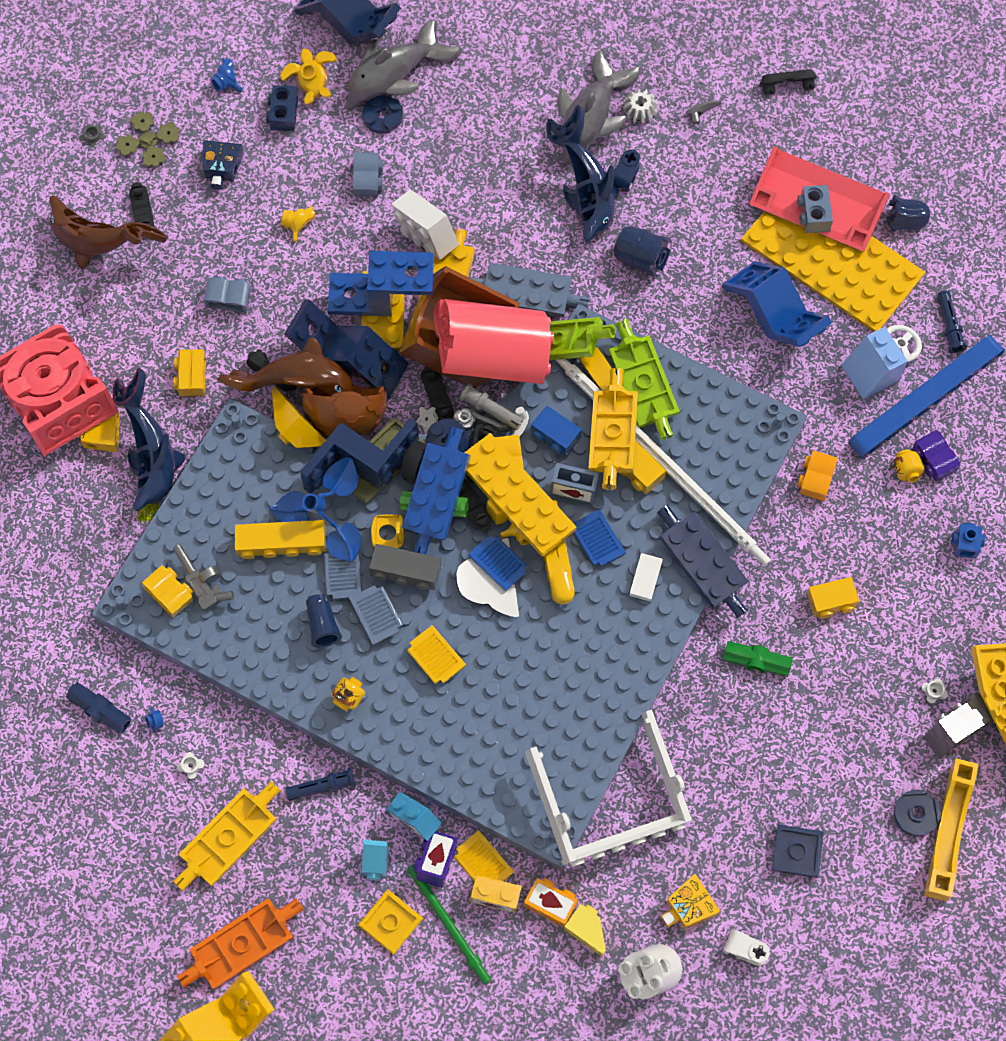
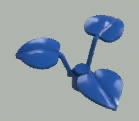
M350 457L337 461L324 474L323 486L331 490L330 492L319 493L317 496L311 493L304 495L301 492L292 491L284 495L269 508L279 522L307 521V512L318 514L336 529V531H332L328 535L326 547L328 552L337 559L351 562L360 551L361 535L358 528L351 523H345L339 527L323 513L326 506L324 497L332 496L334 493L340 497H346L357 488L358 473L354 460Z

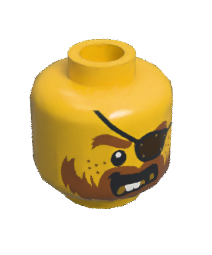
M906 449L895 455L892 464L898 479L908 481L909 483L918 481L924 472V465L918 453Z
M353 676L350 679L341 678L331 692V696L334 699L332 702L345 711L356 709L365 696V691L361 688L363 683Z

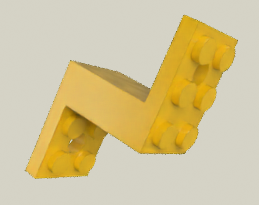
M246 971L236 979L220 998L179 1018L159 1041H246L275 1009L250 972Z

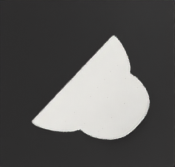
M502 539V541L510 548L509 539ZM471 558L459 566L457 570V583L463 596L476 603L489 604L493 609L508 616H519L515 584L505 592Z

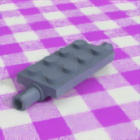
M490 262L487 276L484 279L469 276V278L519 302V308L544 311L546 315L563 318L568 307L576 308L580 304L588 308L589 297L573 295L569 292L572 280L570 276Z

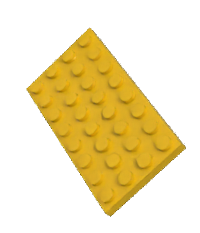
M766 211L760 215L741 238L742 243L776 266L786 268L789 275L872 332L881 329L925 275V271L873 236H871L863 252L819 233H805L803 226Z

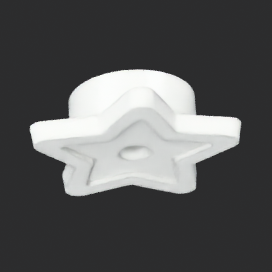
M420 407V417L416 422L417 425L422 426L424 433H428L431 425L438 422V416L435 413V407H431L428 410Z

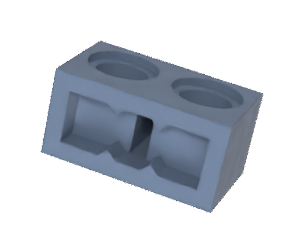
M828 185L803 186L801 194L798 195V207H802L800 224L804 225L805 233L830 232L833 217Z

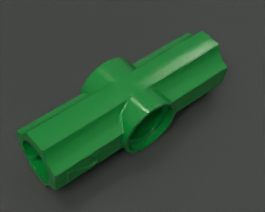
M727 641L723 661L746 666L747 670L755 669L759 670L758 673L769 672L783 677L789 676L793 660L792 657L770 652L768 648L760 645L746 646Z

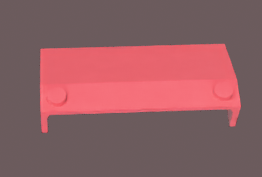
M773 146L749 205L804 227V225L800 224L802 207H798V195L801 194L803 186L828 185L833 223L830 232L818 233L864 252L887 204L890 193H884Z

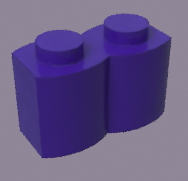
M938 430L914 442V449L912 451L917 452L920 456V459L925 464L924 470L929 478L933 477L935 481H938L959 469L960 462Z

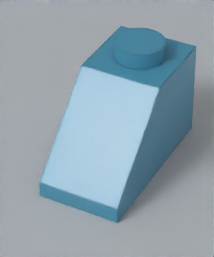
M364 840L362 874L367 876L368 880L380 881L381 877L386 878L389 857L387 842Z

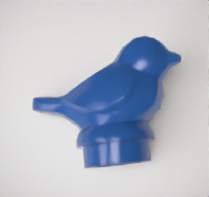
M222 58V65L218 67L217 73L210 79L211 84L218 92L226 90L228 87L241 92L243 88L236 81L233 61Z

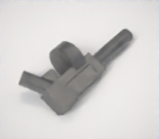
M181 544L173 547L174 552L189 574L186 576V579L199 598L198 603L202 609L209 611L221 601L234 600L233 591L222 592L217 585L213 589L210 587L209 584L217 580L221 575L216 566L209 567L202 572L198 569L196 570Z

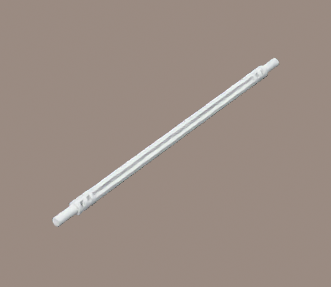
M567 359L555 360L565 370V374L592 400L594 399V391H601L575 364H571ZM636 425L635 441L747 552H751L764 566L768 565L771 559L756 546L757 542Z

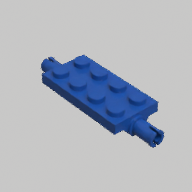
M450 427L446 444L443 446L427 443L402 526L403 529L416 532V535H418L413 552L426 555L431 539L438 538L446 541L471 457L470 454L458 450L461 436L464 432L461 429Z

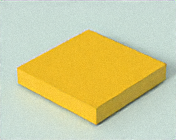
M387 889L358 926L394 955L421 923L423 917Z

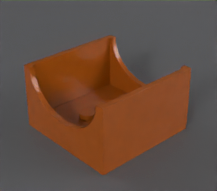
M445 266L433 274V295H420L399 354L465 386L470 383L473 385V388H477L493 378L442 373L438 348L439 338L436 336L433 317L435 305L440 299L519 308L520 303Z

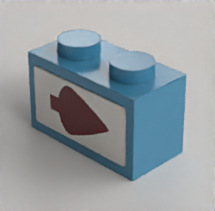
M399 792L386 808L399 824L426 841L430 839L442 824L427 807L402 792Z

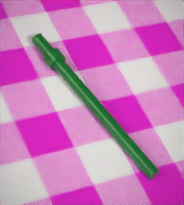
M411 865L407 868V871L467 959V965L471 971L474 970L484 985L492 979L482 966V960L473 953L428 884L416 880L417 871H414L415 865Z

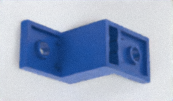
M369 251L368 274L330 273L328 315L392 316L393 294L433 295L434 253ZM412 269L416 270L418 274L415 277H408L406 272ZM349 290L356 293L353 298H347L344 294Z
M753 261L722 283L726 291L746 296L765 335L769 339L801 347L808 344L815 335L823 333L826 327L832 324L829 316L806 310L786 268Z

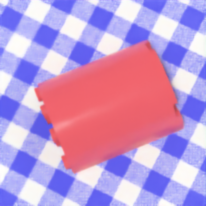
M440 299L435 305L433 317L436 336L439 338L438 348L442 373L543 384L545 376L550 374V346L554 340V333L550 332L551 319L547 317L544 311L450 299Z

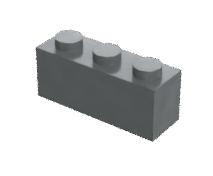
M376 544L369 571L370 576H373L378 581L391 580L401 586L409 584L416 586L420 590L429 591V589H436L442 565L441 558Z

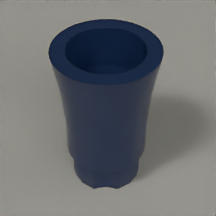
M315 594L308 597L306 605L311 631V645L321 648L338 643L342 639V635L337 627L327 596L325 594Z

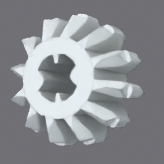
M637 89L636 94L630 91L629 96L624 99L625 105L623 106L624 113H627V120L633 118L635 124L639 119L642 125L645 119L651 121L652 116H655L657 113L656 108L658 105L657 100H654V94L648 95L647 89L644 92H640Z

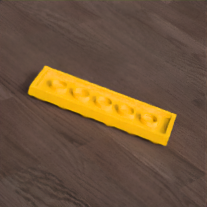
M491 433L464 452L471 455L466 470L467 475L542 557L576 531L577 527Z

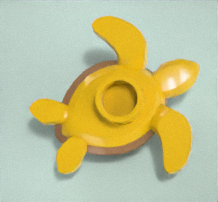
M303 48L300 54L303 64L290 63L285 66L281 72V79L284 82L293 75H297V85L306 94L304 102L310 105L314 102V98L320 99L322 96L324 98L331 97L330 90L326 88L328 72L324 64L335 63L337 57L331 52L321 51L313 61L312 53L308 49Z

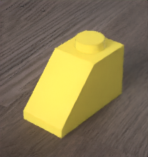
M580 904L565 925L564 930L603 957L606 949L600 917L597 916L598 911L590 905L585 907Z

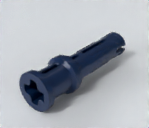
M944 290L937 294V298L946 326L944 335L949 341L950 346L948 350L950 353L963 352L968 348L967 343L963 339V328L958 324L951 293L948 290Z
M349 767L346 771L335 774L330 772L327 774V777L285 788L288 800L291 801L328 790L337 792L340 788L356 787L352 768Z

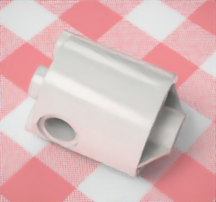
M663 944L651 945L633 952L619 965L622 985L628 992V995L634 999H649L672 989L680 981L683 969L681 959L676 951Z

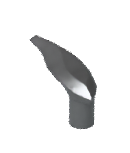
M713 100L697 104L688 109L686 114L691 115L692 124L700 123L699 113L706 112L708 109L721 104L722 101Z

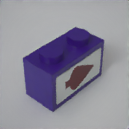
M435 831L428 841L424 839L421 850L424 851L422 858L418 857L414 866V871H417L416 880L443 888L457 848L458 838Z

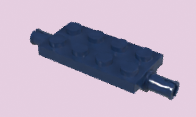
M668 504L664 508L662 507L657 514L668 526V529L660 535V540L712 608L723 602V604L726 603L737 619L741 617L748 609L736 594L740 588L749 582L695 511L683 520H679Z

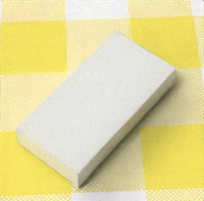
M641 553L629 596L651 602L663 559Z

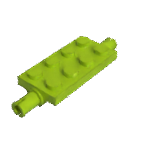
M600 317L551 321L550 332L554 333V340L550 346L549 360L593 357L598 339L615 337V335H612L616 334L615 326L613 324L602 325L603 321Z
M623 319V324L620 320L615 325L622 340L618 346L610 348L609 353L616 371L617 368L624 371L622 385L627 391H638L637 425L639 428L655 424L660 440H666V435L669 439L674 434L667 419L679 415L680 410L650 335L642 338L637 337L632 332L629 320Z

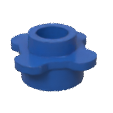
M150 708V712L145 716L148 728H152L153 733H156V729L163 727V718L160 710L154 711L153 708Z

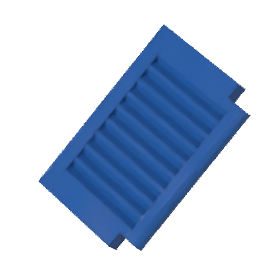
M600 509L574 522L577 529L573 534L593 566L599 563L600 567L626 554Z
M496 535L492 539L489 536L485 538L468 554L505 592L526 574L524 569L528 565Z

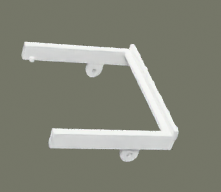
M652 710L641 714L643 725L676 814L572 849L566 832L570 829L569 818L566 813L560 814L541 761L543 757L542 752L539 753L537 747L525 751L563 859L561 861L562 865L569 863L571 867L585 863L584 858L591 856L592 860L605 856L604 851L609 849L613 853L626 849L625 844L632 842L633 846L646 842L645 837L652 835L653 839L666 835L665 830L672 828V831L675 832L686 828L685 823L692 821L682 794L685 788L683 779L674 772Z

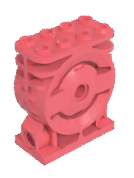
M53 325L0 356V388L12 407L23 419L22 422L43 456L119 413L106 386L98 377H92V371L87 361L62 325Z

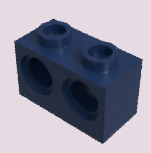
M272 85V93H268L270 111L266 112V123H270L271 130L295 131L298 106L297 86Z

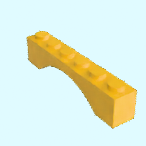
M956 758L950 766L941 810V819L938 824L924 896L945 902L952 897L963 825L979 764Z

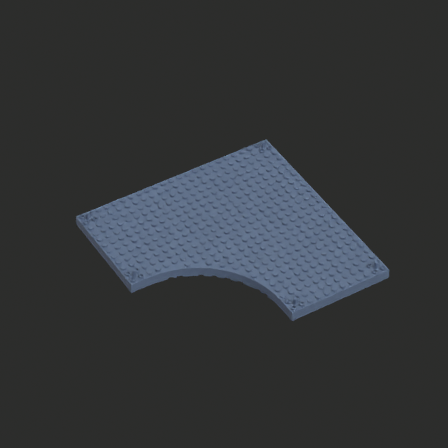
M578 304L569 320L600 317L603 321L602 325L613 324L615 326L616 334H612L615 335L614 338L598 339L596 347L601 351L610 366L615 368L609 349L618 346L622 340L615 325L617 322ZM632 330L633 334L636 335L637 337H639V338L645 337V336H643V335H641V334H639V333H637V332H635V331ZM652 340L680 414L667 419L674 434L669 439L666 435V440H660L655 424H650L640 429L747 532L801 432L807 415ZM579 358L567 359L571 364H575L594 383L579 361ZM549 360L551 370L550 374L545 376L543 384L522 382L496 403L509 409L514 414H516L515 410L518 407H523L528 412V424L519 439L524 470L551 500L557 501L558 507L573 523L600 509L626 552L625 555L600 567L599 563L593 566L575 535L572 533L567 537L565 543L574 585V598L570 603L558 604L553 600L544 557L531 544L521 545L516 540V536L501 537L500 533L509 529L512 524L509 520L497 525L492 520V525L488 530L478 531L467 517L453 516L446 541L438 538L431 539L426 554L441 558L442 566L435 590L423 591L413 585L401 586L396 584L395 581H378L373 576H370L369 566L374 552V547L371 543L373 519L377 515L398 514L405 519L407 511L400 510V497L403 491L413 492L415 486L414 483L404 480L400 472L367 505L363 504L354 494L340 497L334 493L332 496L324 497L326 506L323 513L339 527L345 523H351L358 528L361 535L359 559L362 591L374 585L376 588L383 586L403 626L398 628L399 633L372 645L350 600H333V596L327 597L328 602L331 605L342 639L328 647L318 648L312 646L306 600L315 594L326 595L323 554L329 553L328 550L316 556L300 553L296 557H288L282 554L274 558L255 556L253 559H243L238 557L235 551V525L277 523L279 521L269 509L272 505L292 491H298L304 495L310 494L304 490L300 471L321 446L296 448L291 443L286 445L278 437L280 432L275 427V420L229 398L94 609L92 615L98 623L564 873L568 864L562 865L561 861L563 859L525 751L537 747L538 752H542L543 757L541 761L560 814L566 813L570 821V829L566 832L572 849L577 848L643 726L641 714L652 709L708 605L706 599L660 540V535L667 531L668 526L657 512L668 504L677 518L683 520L695 511L731 559L740 544L667 473L665 474V479L647 495L642 491H637L631 484V480L620 473H617L616 489L611 490L610 482L609 490L603 489V472H598L599 477L592 504L551 495L550 488L556 463L589 470L593 400L565 374V370L555 360ZM546 405L582 429L581 439L566 457L561 453L556 454L544 441L539 442L532 436L531 424ZM483 410L479 414L484 415L486 412ZM476 420L470 428L466 429L470 435V440L474 428L478 424H482ZM510 427L504 431L492 428L493 433L491 434L494 437L511 436L513 428ZM427 433L419 435V438L425 443ZM446 436V438L443 439L442 443L446 444L448 436ZM467 480L487 510L489 498L476 483ZM322 485L318 490L315 489L312 494L318 496L319 493H327L331 490ZM307 512V521L324 520L326 540L332 531H336L330 523L318 514ZM390 525L383 526L379 531V536L384 540H391L396 535L395 528ZM404 529V543L400 549L414 551L418 538L416 532ZM495 535L501 540L508 538L510 549L528 565L524 569L526 574L515 583L518 617L500 613L489 604L473 602L463 596L459 590L457 583V570L459 566L470 559L468 554L488 536L491 539ZM181 544L196 570L198 569L202 572L209 567L216 566L221 575L217 580L209 584L210 587L213 589L217 585L222 592L233 591L234 600L221 601L209 611L202 609L198 603L199 598L186 579V576L189 574L174 552L173 547ZM641 553L663 559L651 602L629 596ZM161 565L166 569L170 567L178 576L176 580L181 584L186 583L193 591L191 594L193 601L174 618L142 587V582ZM431 625L435 627L466 664V667L444 684L441 681L434 684L407 651L411 647L410 642ZM353 676L363 683L361 688L364 689L365 696L356 709L345 711L332 702L334 699L331 696V692L341 678L350 679Z

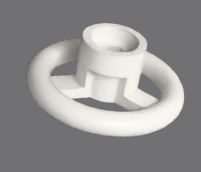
M893 325L887 328L890 334L895 331L906 333L903 337L893 339L908 362L915 360L920 355L922 343L914 330L904 325ZM913 338L915 350L910 355L907 346L908 341Z

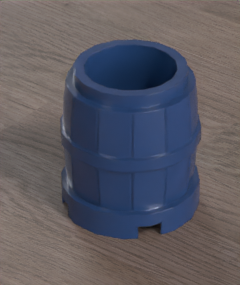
M626 226L616 241L614 256L619 262L630 266L632 269H638L646 272L647 275L658 277L659 275L656 274L658 269L662 271L668 261L671 249L667 247L668 243L672 244V240L669 237L652 233L648 229Z

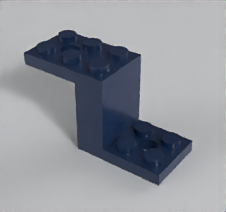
M301 0L294 8V12L298 15H308L313 11L319 12L347 43L360 44L363 41L381 38L387 31L386 27L397 19V13L401 7L395 2L376 8L370 0Z
M304 300L284 333L301 350H303L308 339L314 337L321 345L323 356L339 364L347 373L358 374L372 388L377 389L379 386H384L387 398H390L409 365L404 358L369 326L337 325L310 300ZM310 324L314 329L312 335L309 334L308 330ZM382 363L385 365V372L383 374L380 368Z
M409 418L384 451L340 423L300 471L304 490L311 494L315 489L318 490L323 485V477L326 471L337 461L348 457L354 460L358 475L380 490L384 484L387 485L391 481L394 471L397 468H401L402 460L408 448L413 443L419 441L417 422Z

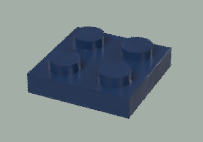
M778 824L772 871L818 878L824 831Z

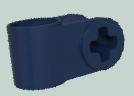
M629 149L624 151L617 167L614 169L613 185L628 192L630 191L631 183H634L635 176L640 167V155L636 150Z

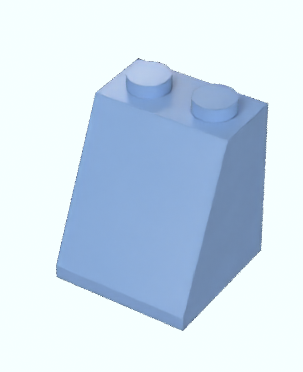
M883 327L867 335L841 366L864 400L899 382L908 361L886 327Z

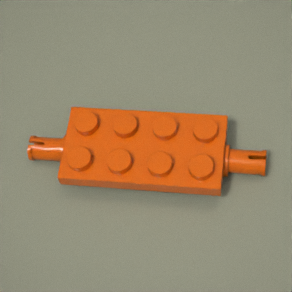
M268 898L190 948L189 951L195 959L194 965L181 974L176 975L183 988H186V986L202 976L203 978L206 977L213 990H215L292 940L294 937L287 928L286 921L304 911L302 905L295 898V900L281 909H275Z

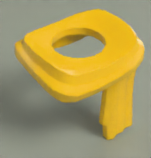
M387 514L374 517L371 526V543L374 548L376 544L398 549L402 547L404 543V529L402 528L404 518L401 515ZM390 525L395 528L396 535L393 539L384 540L379 536V531L383 526Z

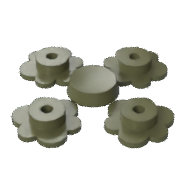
M139 111L137 115L131 117V123L134 124L135 130L140 129L144 133L140 136L139 140L133 138L131 134H128L126 137L120 136L117 139L116 149L123 156H128L130 153H135L137 151L136 147L141 144L147 149V152L142 154L144 165L158 167L159 163H163L166 160V157L161 148L156 149L155 147L157 138L163 140L165 144L170 143V141L177 142L180 129L173 122H169L166 126L161 125L159 127L160 131L157 132L156 136L153 132H147L150 126L154 125L152 113Z

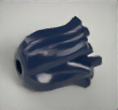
M894 195L892 200L889 201V206H893L890 209V216L893 217H886V222L889 223L888 225L893 232L900 229L921 230L928 224L930 209L924 202L914 199H902L897 195Z

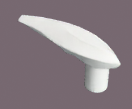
M518 407L515 410L516 414L524 418V420L520 423L521 426L518 430L513 428L511 435H519L520 437L528 424L529 415L523 407Z

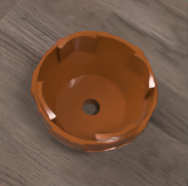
M352 384V391H340L330 396L318 389L305 388V391H302V404L308 420L323 436L329 437L337 426L342 423L364 437L372 432L380 423L387 406V392L384 390V386H379L376 389L357 387Z

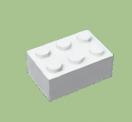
M411 189L391 204L395 211L393 215L401 225V233L406 238L410 237L418 247H424L426 252L434 253L437 258L442 259L459 245L447 215Z

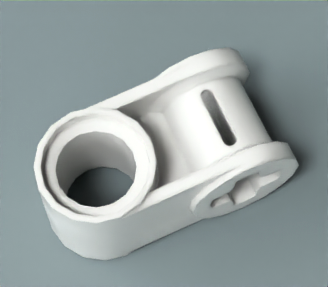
M733 929L730 931L723 949L725 954L731 953L736 955L737 959L757 966L765 964L770 955L767 944ZM760 948L763 950L762 954L765 957L761 956L759 959H756L755 953L752 951H757Z

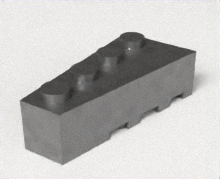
M978 691L967 698L968 702L963 705L960 702L951 709V714L943 713L934 720L936 722L935 726L923 737L939 759L944 757L952 748H957L971 735L977 734L987 726L986 724L989 725L994 722Z

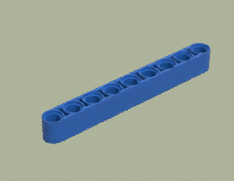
M992 335L986 336L855 434L848 444L861 459H864L866 454L878 449L882 442L888 441L898 434V430L904 429L914 422L913 419L915 417L922 416L930 410L929 407L931 405L938 404L946 398L945 395L947 393L954 392L962 386L961 383L963 381L970 380L977 374L979 369H984L993 362L992 360L995 357H1000L1005 352V349Z

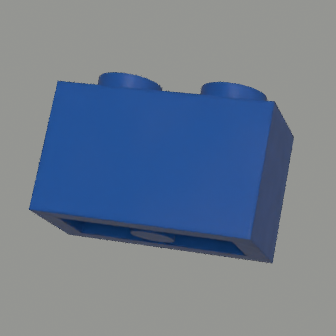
M547 405L531 424L532 436L537 441H544L556 454L561 453L565 457L581 439L582 429Z

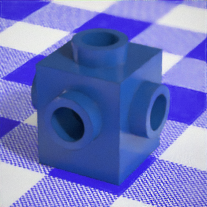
M974 523L960 524L957 530L952 533V544H955L954 556L977 558L981 552V547L983 548L985 543L982 527L976 526Z

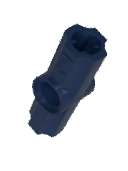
M76 682L69 688L66 698L83 709L89 717H94L98 723L102 722L120 735L130 725L132 719L114 707V704L101 694H95L79 682Z

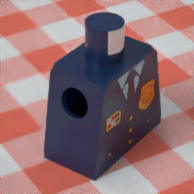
M203 140V172L205 178L211 179V188L220 190L223 188L224 180L234 181L244 155L242 144Z

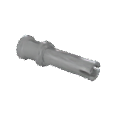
M467 384L460 396L461 401L465 400L474 405L476 410H484L515 430L519 429L520 423L523 422L524 418L519 417L489 399L490 396L487 393H481L473 388L472 384Z

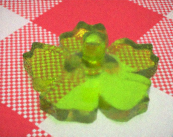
M154 503L147 504L142 510L136 511L139 513L136 518L138 521L145 522L148 520L150 523L160 506L158 504L154 505Z

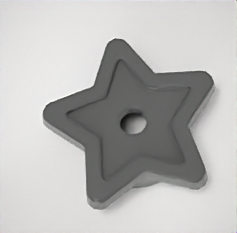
M101 124L97 126L85 125L83 135L79 140L88 141L91 147H94L98 140H103L106 136L101 133Z

